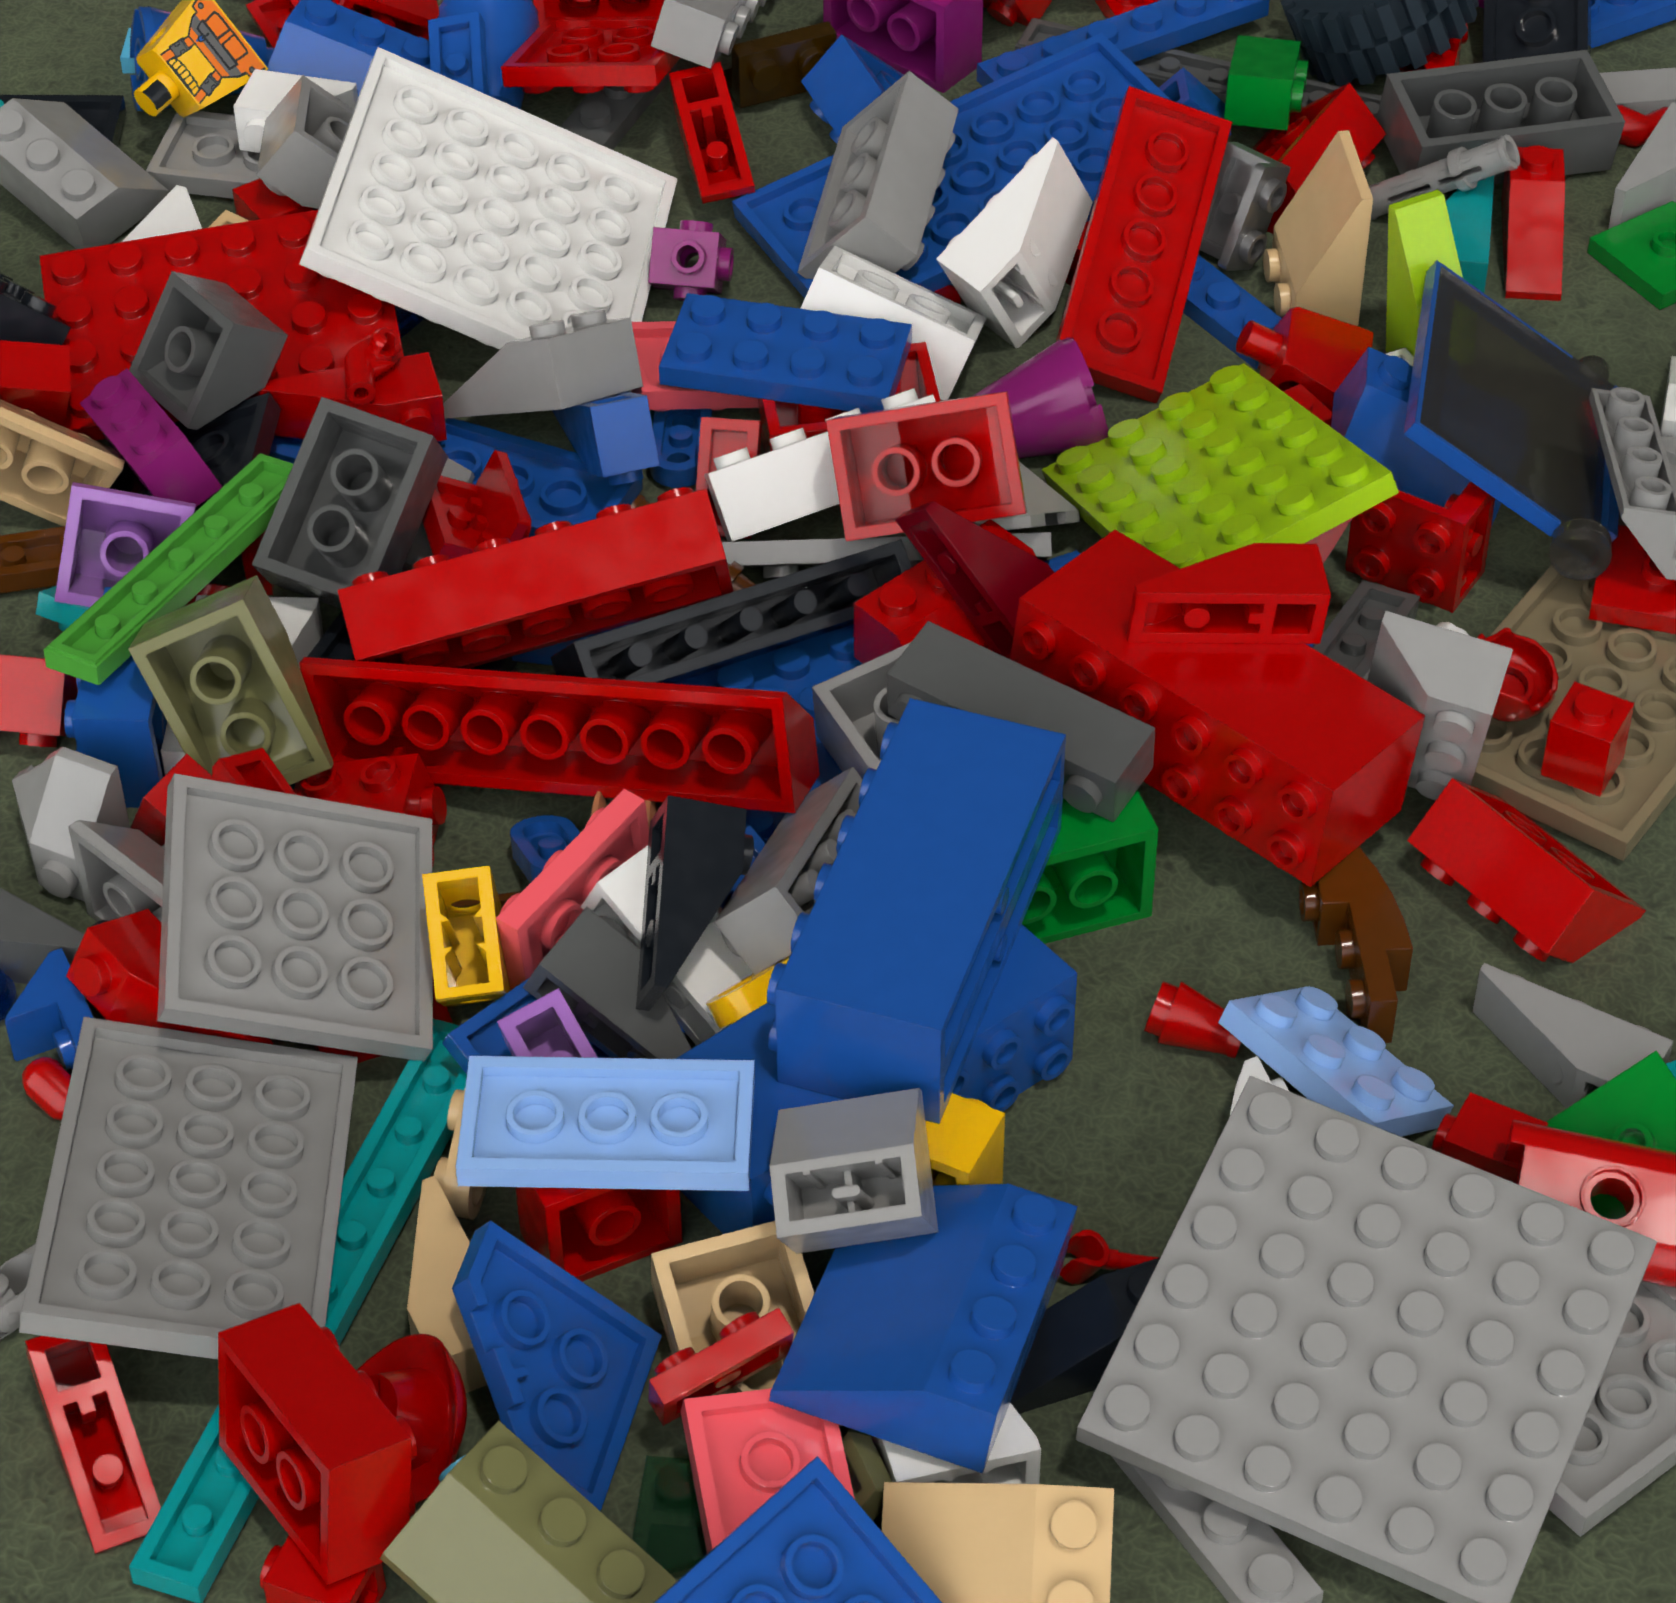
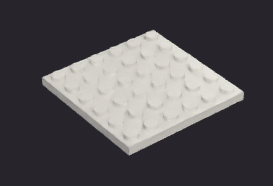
M377 47L299 265L499 350L508 342L531 337L529 326L564 320L566 328L572 326L570 316L589 311L605 310L607 320L631 317V322H642L651 287L648 280L653 227H666L677 178Z

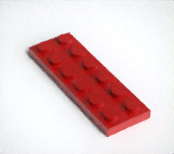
M1132 86L1128 87L1121 103L1056 341L1069 337L1076 341L1094 383L1152 403H1157L1166 381L1232 121Z

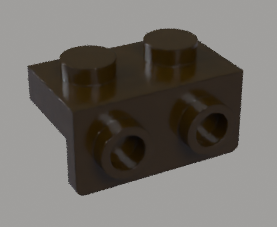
M827 21L734 44L731 51L732 68L726 69L723 72L728 90L740 109L807 92L801 81L837 40V32L830 22Z

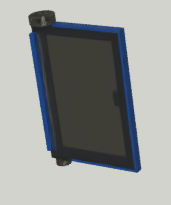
M1436 260L1426 271L1403 435L1550 536L1549 557L1551 564L1564 577L1573 580H1588L1599 576L1609 566L1612 558V542L1618 537L1619 508L1589 401L1592 388L1611 391V389L1618 387L1608 381L1609 366L1607 362L1595 355L1585 356L1580 360L1576 359Z

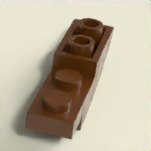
M1357 847L1311 887L1303 882L1299 884L1300 916L1303 922H1313L1317 946L1335 945L1338 968L1349 969L1351 979H1347L1345 988L1346 1008L1349 1019H1360L1361 1027L1375 1032L1385 1043H1392L1398 1004L1396 991H1407L1413 946L1405 920L1392 892L1378 869L1363 850Z

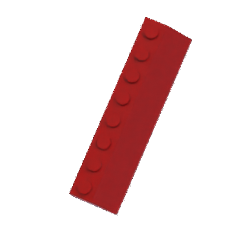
M304 657L299 662L300 671L333 762L419 753L435 784L595 797L597 791H600L604 798H615L623 789H626L640 798L652 802H664L667 796L670 795L748 810L796 813L820 775L814 718L787 692Z

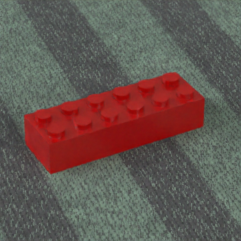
M690 487L666 491L657 497V502L633 508L629 504L610 506L599 511L596 514V519L572 525L569 521L548 523L539 527L535 531V536L511 542L508 538L490 539L475 546L473 553L450 559L448 555L428 556L416 561L413 564V569L389 575L383 571L366 573L355 578L351 582L352 586L337 590L355 661L465 669L649 619L734 592L707 488L694 492Z

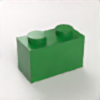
M1237 36L1228 72L1224 119L1232 121V125L1288 131L1291 112L1301 113L1303 96L1306 91L1309 61L1299 60L1301 41Z

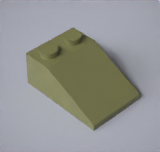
M257 575L149 621L142 626L128 650L185 755L188 754L211 775L212 766L218 759L259 748H264L289 785L332 768L334 762L288 634Z

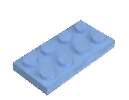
M469 1056L456 1160L458 1186L749 1191L755 1089L754 1060Z

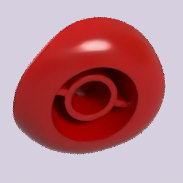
M413 1334L388 1344L363 1363L356 1371L367 1373L375 1386L379 1399L394 1417H403L412 1429L417 1445V1456L411 1461V1490L415 1503L431 1495L440 1484L439 1475L456 1460L465 1433L467 1398L458 1366L441 1340L429 1334Z

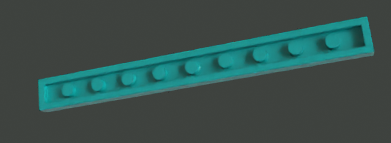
M433 1018V1050L424 1062L423 1060H408L343 1178L325 1327L329 1328L334 1334L339 1346L421 1193L422 1180L430 1177L454 1132L449 1130L447 1126L448 1109L454 1091L456 1089H465L467 1074L442 1042L448 1033L460 1025ZM219 1404L129 1565L134 1584L194 1603H203L259 1498L219 1446Z

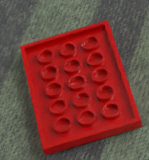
M318 210L39 256L44 299L57 306L52 316L71 327L63 345L70 346L71 395L64 427L87 435L95 441L106 438L81 406L80 402L90 396L94 387L105 378L117 376L126 368L130 369L172 271L226 283L288 335L269 380L344 367V360L348 350L358 342L371 338L373 332L379 328L391 329L400 337L395 305L376 299L368 293L335 279L324 277L316 271L299 265ZM402 348L401 351L397 354L398 357L404 356ZM258 392L247 399L258 396ZM157 402V404L163 409V411L169 416V418L173 422L179 421L159 402Z

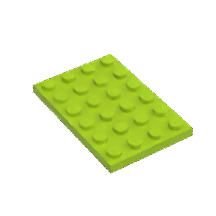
M1245 363L1227 366L1216 371L1207 383L1189 392H1179L1168 396L1161 401L1159 408L1138 419H1127L1112 426L1108 431L1107 438L1087 446H1076L1067 449L1057 457L1056 462L1041 469L1047 484L1079 510L1080 518L1102 538L1113 530H1117L1180 569L1253 543L1304 544L1399 493L1390 470Z

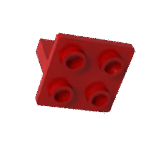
M494 450L476 485L440 476L422 519L433 555H448L450 559L473 553L475 546L490 539L508 538L513 542L528 538L531 530V516L525 506L519 489L518 479L515 477L508 454L498 450Z

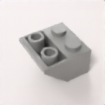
M920 1088L778 1110L769 1166L777 1239L792 1251L799 1254L939 1233L923 1096Z

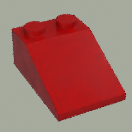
M1008 391L877 410L826 420L846 541L904 533L895 519L903 512L932 501L971 522L1027 513Z

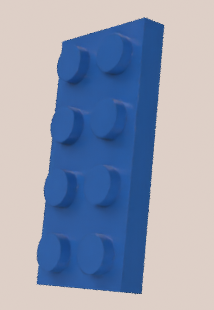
M687 293L659 364V381L661 385L844 411L859 408L860 413L884 410L881 400L895 395L912 343V324L893 322L880 318L871 319L835 314L828 311L777 306L771 303L720 298L714 295Z

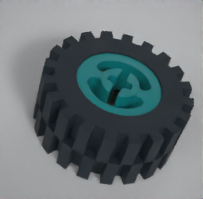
M1280 0L1295 40L1301 41L1300 53L1302 58L1309 61L1308 72L1312 76L1316 74L1318 80L1324 83H1328L1334 78L1337 86L1351 83L1354 78H1358L1360 85L1372 84L1377 75L1385 74L1387 76V74L1399 73L1401 68L1412 64L1414 69L1427 64V55L1432 52L1438 55L1443 54L1451 48L1450 38L1461 39L1468 31L1466 23L1475 21L1477 16L1475 7L1479 6L1478 0Z

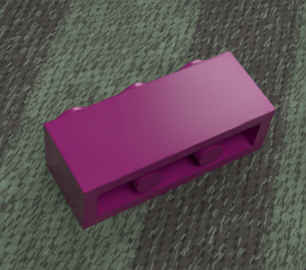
M127 368L117 376H110L99 382L92 390L91 395L80 402L111 446L121 455L127 466L152 496L194 503L197 507L222 488V485L186 436Z

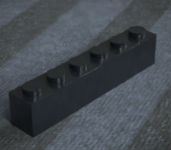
M902 539L575 641L550 658L556 675L676 683L854 624V602L910 569L911 564Z

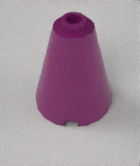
M1071 337L1056 341L973 395L1008 391L1019 459L1061 454L1072 447L1087 446L1108 437V427L1102 405H1097L1091 388L1095 386L1083 354L1073 338L1071 339Z

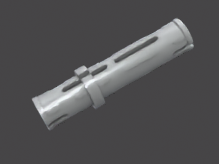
M1506 134L1499 139L1469 150L1461 146L1449 151L1447 158L1370 185L1369 188L1373 196L1371 220L1388 214L1390 204L1437 189L1443 194L1455 189L1466 192L1477 187L1480 180L1508 170L1517 169V166L1520 165V155L1516 143L1510 135Z

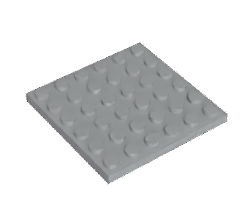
M1249 1076L1077 1427L1076 1440L1447 1603H1511L1653 1255L1657 1241L1258 1078Z

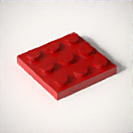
M659 16L548 17L501 66L504 87H522V91L529 94L548 92L554 87H573V91L576 93H594L604 89L605 86H623L625 92L644 93L658 86L680 57L651 47Z

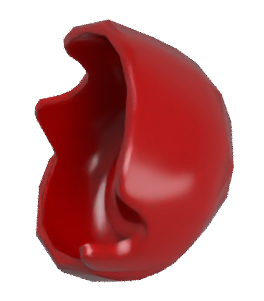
M1503 628L1489 637H1485L1483 633L1478 635L1477 638L1513 649L1492 718L1506 722L1522 721L1532 718L1548 708L1555 699L1559 680L1552 655L1536 640L1515 634L1510 628Z

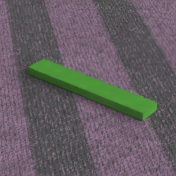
M261 453L257 455L43 649L46 667L96 685H100L131 656L128 648L145 623L184 607L267 529L293 463Z

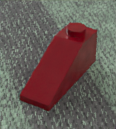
M934 501L903 512L895 519L897 524L991 650L1010 659L1019 598L1052 575L1054 571L1044 561Z

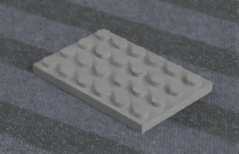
M83 1017L21 1310L19 1333L218 1359V1332L300 1303L320 1328L325 1326L358 1057Z

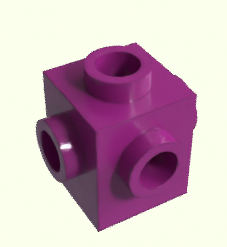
M681 220L679 229L653 227L648 283L656 289L674 290L673 299L684 301L687 293L707 295V293L721 294L723 281H731L734 249L726 247L727 240L719 232H713L712 223ZM699 255L698 262L693 267L688 268L689 260Z

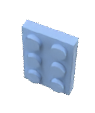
M1305 986L1229 1000L1218 1023L1309 1100L1400 1137L1437 1129L1447 1113L1450 1114L1454 1107L1451 1102L1434 1089L1435 1085L1430 1077L1420 1070L1403 1064L1385 1049L1386 1044L1378 1034L1356 1025L1337 1009L1338 1004L1332 996L1318 988Z

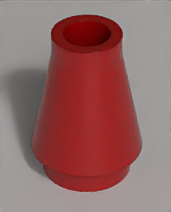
M1163 981L1144 1029L1145 1032L1159 1037L1158 1044L1218 1053L1235 1059L1241 1044L1236 1037L1218 1023L1225 1010L1223 1007L1181 981L1179 987Z

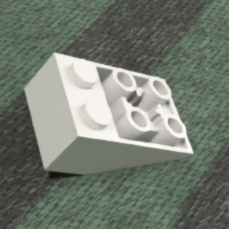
M1052 137L1038 153L1031 156L1025 163L1024 168L1000 193L994 195L988 201L978 216L960 234L956 235L949 242L946 249L936 258L967 308L987 317L984 325L1016 349L1056 310L1093 204L1060 143Z

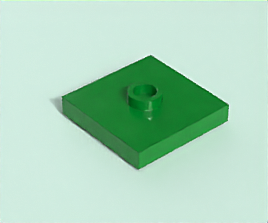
M1674 201L1589 238L1587 253L1657 309L1662 310L1676 303V203Z
M1656 1050L1546 1122L1548 1127L1676 1152V1077ZM1598 1194L1591 1197V1204L1600 1216L1607 1219H1619L1626 1216L1623 1204L1616 1197L1609 1194Z

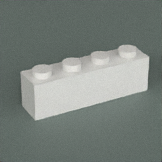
M915 388L881 400L884 409L936 402L933 394L918 399ZM856 408L825 419V421L840 416L859 414L860 410ZM802 427L769 439L773 449L770 452L751 458L747 447L713 459L717 470L704 474L727 542L745 538L840 504L828 431L806 438Z

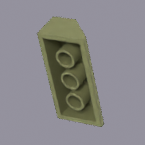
M500 1421L445 1476L380 1557L387 1566L428 1603H653L678 1581Z

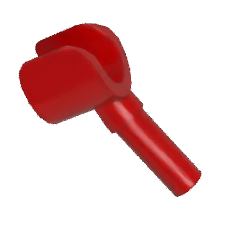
M1082 1230L1070 1238L1066 1252L1075 1255L1077 1258L1072 1259L1061 1269L1060 1276L1071 1284L1079 1285L1087 1281L1100 1269L1115 1271L1116 1269H1124L1159 1257L1109 1249L1105 1239L1099 1233L1093 1230Z

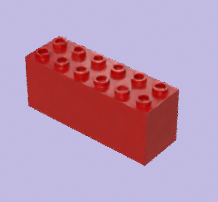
M1113 530L1019 598L1010 660L1155 727L1154 765L1144 782L1309 887L1314 885L1401 811L1425 719L1424 714L1307 644L1128 643L1126 632L1135 584L1180 568L1119 531Z

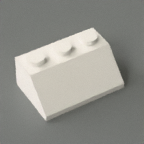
M837 246L833 247L819 266L800 308L912 324V343L926 342L941 400L949 399L987 317Z

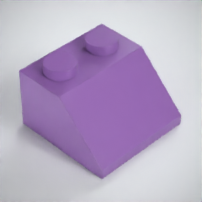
M73 482L54 601L91 607L103 596L105 587H113L195 513L196 504Z

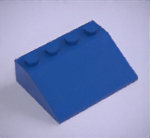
M1011 1184L933 1186L939 1233L835 1248L771 1389L769 1401L983 1474L1063 1267L1078 1206Z

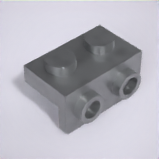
M1227 142L1199 250L1219 259L1218 266L1227 271L1250 270L1254 263L1260 259L1266 248L1267 236L1265 234L1273 213L1279 209L1285 199L1287 192L1285 182L1291 167L1241 143Z

